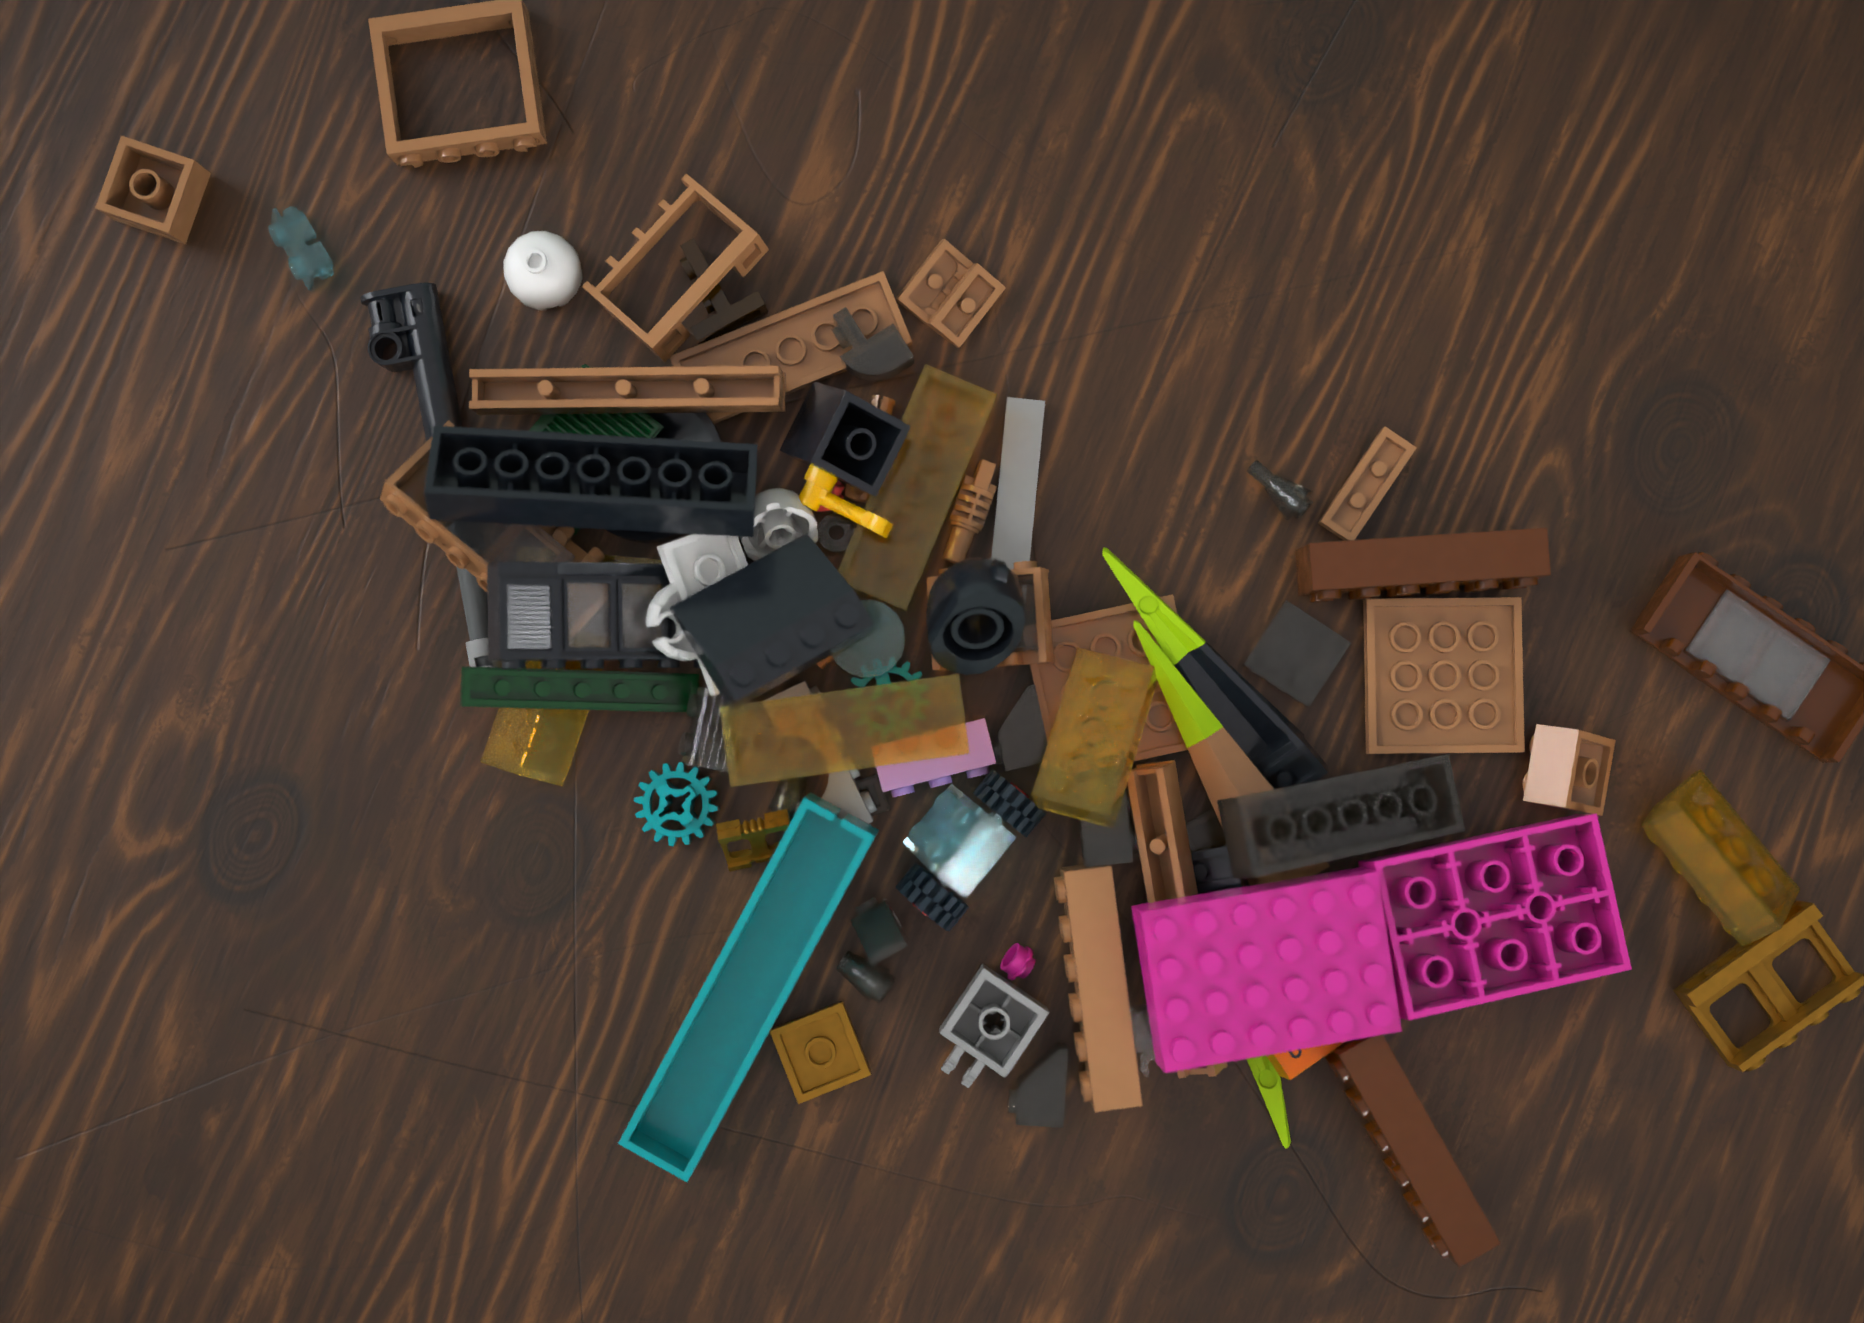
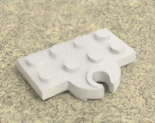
M690 534L657 546L670 584L658 591L650 602L646 616V627L660 625L665 617L671 618L676 625L675 635L671 639L665 637L657 638L652 643L669 658L681 661L697 659L710 695H718L720 692L672 614L670 607L746 567L748 564L738 536Z

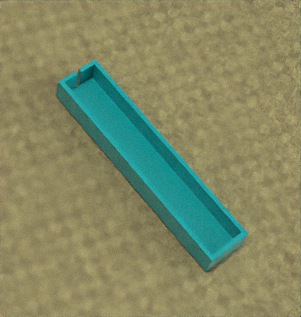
M811 792L802 800L618 1142L619 1145L685 1182H688L698 1166L879 832L877 828L849 813L843 819L838 816L841 811L840 808Z

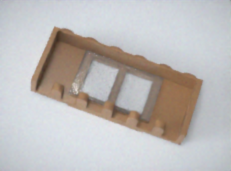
M448 420L443 426L454 427L455 425ZM432 437L384 483L380 500L384 503L385 507L393 515L403 518L415 528V531L423 540L428 543L434 542L445 551L447 558L453 565L460 569L465 568L475 576L480 587L486 592L487 565L496 561L602 563L605 558L604 553L597 547H593L586 553L571 540L575 532L572 527L556 528L553 526L429 520L424 487ZM568 583L569 646L608 605L607 584Z

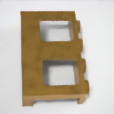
M1797 900L1673 990L1728 1067L1741 1072L1759 1068L1765 1063V1056L1773 1050L1789 1046L1798 1038V1032L1808 1025L1813 1026L1821 1023L1829 1016L1828 1011L1839 1003L1853 1000L1861 993L1860 988L1864 986V974L1853 970L1818 920L1823 915L1814 903ZM1805 938L1831 972L1832 981L1806 1001L1799 1003L1774 970L1772 962L1781 953ZM1743 983L1769 1017L1770 1025L1745 1045L1736 1048L1710 1013V1006L1738 984Z

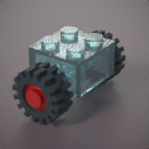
M993 769L974 790L973 794L995 811L996 814L993 812L988 814L951 783L936 798L934 805L921 821L912 827L909 835L902 842L937 878L919 864L914 863L895 886L896 889L918 910L949 932L970 908L949 888H953L964 898H967L1016 839L1002 825L1004 823L1002 818L1027 838L1047 814L1032 802L1027 794L1012 782L1009 783Z

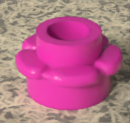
M1015 943L1007 950L1001 961L1000 969L1008 974L1007 978L1009 980H1015L1016 977L1024 979L1030 974L1035 965V959L1032 958L1033 950L1028 946L1023 947L1019 943Z

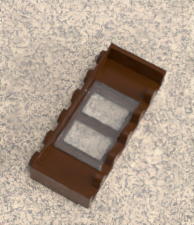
M1693 552L1679 556L1637 618L1638 620L1630 632L1822 763H1839L1864 726V662L1858 663L1847 655L1849 651L1843 645L1833 640L1826 641L1815 634L1816 628L1809 622L1800 618L1793 619L1782 611L1784 609L1783 605L1768 596L1761 597L1750 589L1751 584L1743 577L1736 574L1729 575L1718 567L1719 562L1712 556L1704 552Z

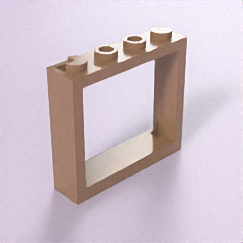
M493 0L368 19L386 152L396 165H413L414 168L423 165V161L438 159L439 162L452 163L461 160V156L476 154L479 157H492L498 155L499 150L514 148L515 151L527 152L529 147L547 144L529 11L523 0ZM514 28L527 122L401 141L388 46Z

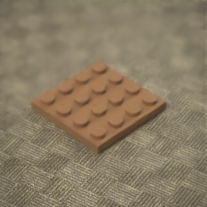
M1173 594L1159 597L1177 614ZM1133 603L1051 620L1055 663L1029 664L1054 779L1188 750L1133 626L1134 620L1140 622L1158 646L1159 644ZM1036 624L1028 625L1024 628L1023 639L1025 647L1038 646Z
M1521 597L1388 598L1363 600L1366 754L1525 752Z

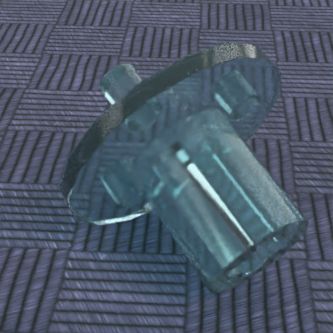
M870 599L860 600L874 625L866 636L832 654L837 665L849 674L863 678L880 676L892 669L902 657L906 643L904 625L897 613L885 603Z

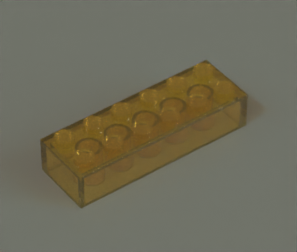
M925 364L901 420L910 425L911 428L877 496L870 495L864 507L865 510L888 520L894 525L887 538L857 524L838 569L839 573L855 592L902 612H908L995 406L996 393Z
M959 674L746 703L733 711H730L728 706L720 707L730 787L970 754Z

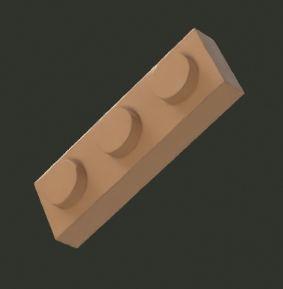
M1384 426L1318 524L1343 541L1355 540L1417 447Z

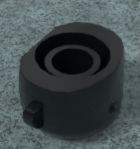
M984 557L967 558L953 564L939 575L928 595L926 625L932 657L941 667L951 672L965 675L981 674L1003 662L1017 648L1025 628L1026 607L1018 576L1006 566L1004 561Z

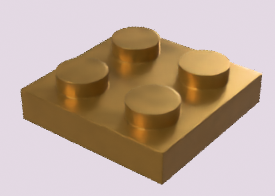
M843 1000L779 1025L770 1031L798 1104L871 1075V1070Z

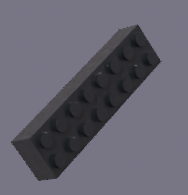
M433 426L424 497L429 520L753 537L758 444Z

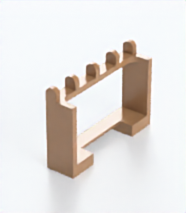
M685 174L681 179L687 189L672 205L664 199L657 204L665 213L645 234L637 227L632 231V235L639 241L619 262L611 255L605 262L612 270L596 287L588 281L582 286L610 315L664 362L691 335L682 322L731 269L744 278L769 250L755 230L688 174ZM696 201H700L739 235L659 322L646 333L609 301V296Z

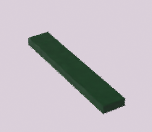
M461 666L460 706L698 713L699 674L540 668L501 669V667Z

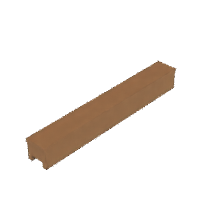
M779 366L469 369V377L472 379V401H469V409L476 412L477 415L786 412V373Z
M1175 760L1138 764L1136 768L1126 772L1148 903L1198 895ZM1227 1062L1180 1070L1177 1073L1178 1078H1186L1188 1075L1208 1074L1209 1077L1216 1076L1228 1066Z

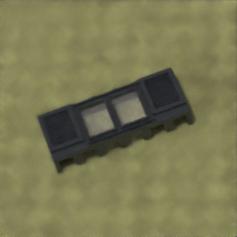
M496 561L488 564V660L501 661V669H525L526 661H541V669L566 668V661H580V668L582 669L604 668V661H619V668H643L642 661H656V668H680L681 660L667 657L652 643V641L660 637L671 639L676 632L674 621L669 617H665L660 625L646 627V616L650 602L658 591L670 584L663 564ZM697 659L686 660L693 661V668H700Z

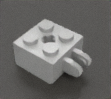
M982 963L939 1028L941 1035L956 1044L942 1065L941 1070L947 1074L953 1071L959 1063L960 1057L966 1051L976 1058L964 1073L963 1080L961 1081V1084L967 1088L973 1084L985 1065L1006 1077L1048 1016L1047 1006ZM995 1012L1001 1013L1000 1019L1004 1021L1001 1026L996 1024L991 1028L985 1026L987 1019L984 1017L988 1013L992 1015Z

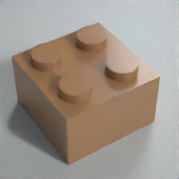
M121 136L95 209L114 221L186 244L211 173L193 159Z

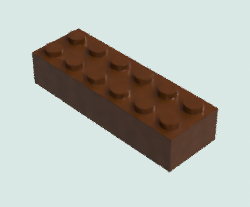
M1547 528L1308 543L1295 551L1298 595L1310 596L1311 603L1334 601V599L1341 598L1343 593H1348L1349 600L1370 599L1372 596H1380V591H1387L1388 598L1411 596V594L1420 593V588H1425L1426 595L1450 593L1449 591L1459 590V586H1464L1465 593L1488 591V589L1499 588V583H1502L1503 590L1524 589L1527 586L1538 585L1539 578L1551 575Z
M1378 1035L1349 1040L1326 1055L1324 1058L1332 1073L1349 1087L1344 1091V1094L1355 1112L1358 1111L1363 1119H1367L1368 1123L1364 1124L1363 1127L1374 1146L1378 1145L1383 1154H1387L1388 1157L1382 1160L1393 1180H1397L1401 1187L1407 1190L1402 1194L1404 1201L1413 1215L1417 1214L1423 1225H1427L1421 1228L1432 1249H1436L1443 1260L1449 1257L1460 1268L1500 1245L1498 1237L1384 1036Z

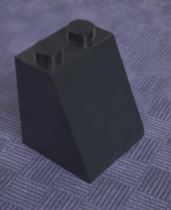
M813 382L780 451L808 466L813 465L833 475L838 480L876 497L911 426L847 390Z

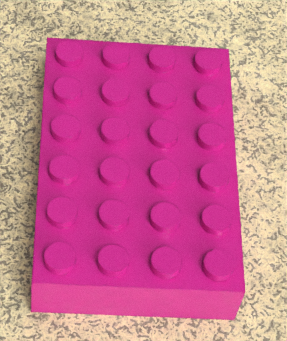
M1597 813L1570 815L1358 861L1359 867H1365L1378 872L1400 1019L1413 1020L1632 969Z
M1358 867L1132 906L1155 1062L1165 1073L1402 1031L1377 871Z

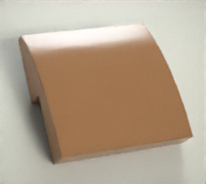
M942 239L895 300L937 334L957 348H960L1006 287L978 263L973 264L946 239Z

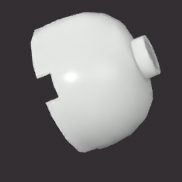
M531 231L518 237L508 248L503 261L504 278L511 293L525 306L537 310H547L546 308L561 307L567 304L578 292L582 281L581 262L576 250L563 237L548 231Z
M775 488L756 494L753 537H740L746 554L754 561H757L805 534H808L816 543L818 540L816 517L810 508L801 503L799 495L792 490Z

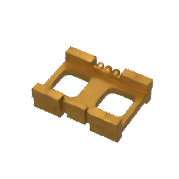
M787 809L764 813V820L759 817L757 821L751 819L750 823L745 820L741 824L740 820L737 819L716 824L718 841L726 858L729 872L752 867V862L755 861L757 864L771 860L780 842L768 845L765 836L770 833L787 830L790 825ZM747 839L752 848L751 850L748 848L729 852L727 844Z

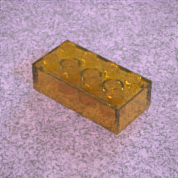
M1081 648L1077 649L1032 792L1037 808L1114 828L1157 685L1154 666Z

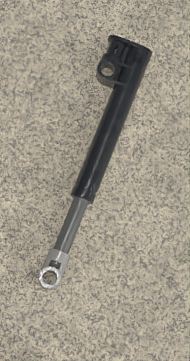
M415 283L362 295L360 297L361 304L368 306L371 327L368 328L370 337L368 343L369 356L375 363L391 372L413 369L426 441L432 437L433 426H443L448 420L455 425L454 427H463L436 284ZM396 343V355L389 360H384L383 351L385 347ZM456 521L448 529L479 556V551L485 549L483 533H480V529H482L481 523ZM456 567L470 641L465 643L469 665L501 667V661L488 660L487 592L480 587L477 578L465 568L460 569Z

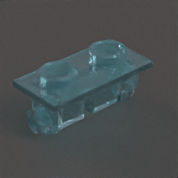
M295 206L285 209L281 217L277 208L272 209L271 225L268 226L271 238L277 247H284L289 256L288 265L297 280L302 279L308 290L313 289L314 277L319 276L321 280H325L335 273L332 269L334 263L321 241L306 245V241L316 238V233L303 211H298Z

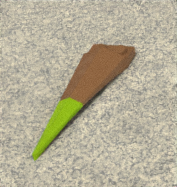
M1134 620L1133 626L1225 836L1229 844L1234 842L1236 844L1245 878L1248 879L1250 886L1311 876L1328 868L1329 863L1309 830L1236 743L1140 622Z

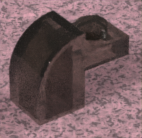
M846 307L833 315L836 325L835 328L831 329L833 335L843 350L847 347L851 349L840 356L841 363L853 376L865 381L879 382L888 380L914 365V356L894 324L866 340Z

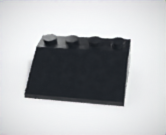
M808 534L797 538L670 607L672 614L730 711L735 710L863 638L874 625L853 588Z

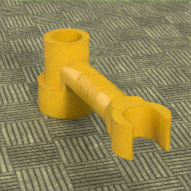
M813 465L809 466L803 478L806 480V483L799 494V499L803 505L815 512L822 505L887 538L894 524L831 493L838 478Z

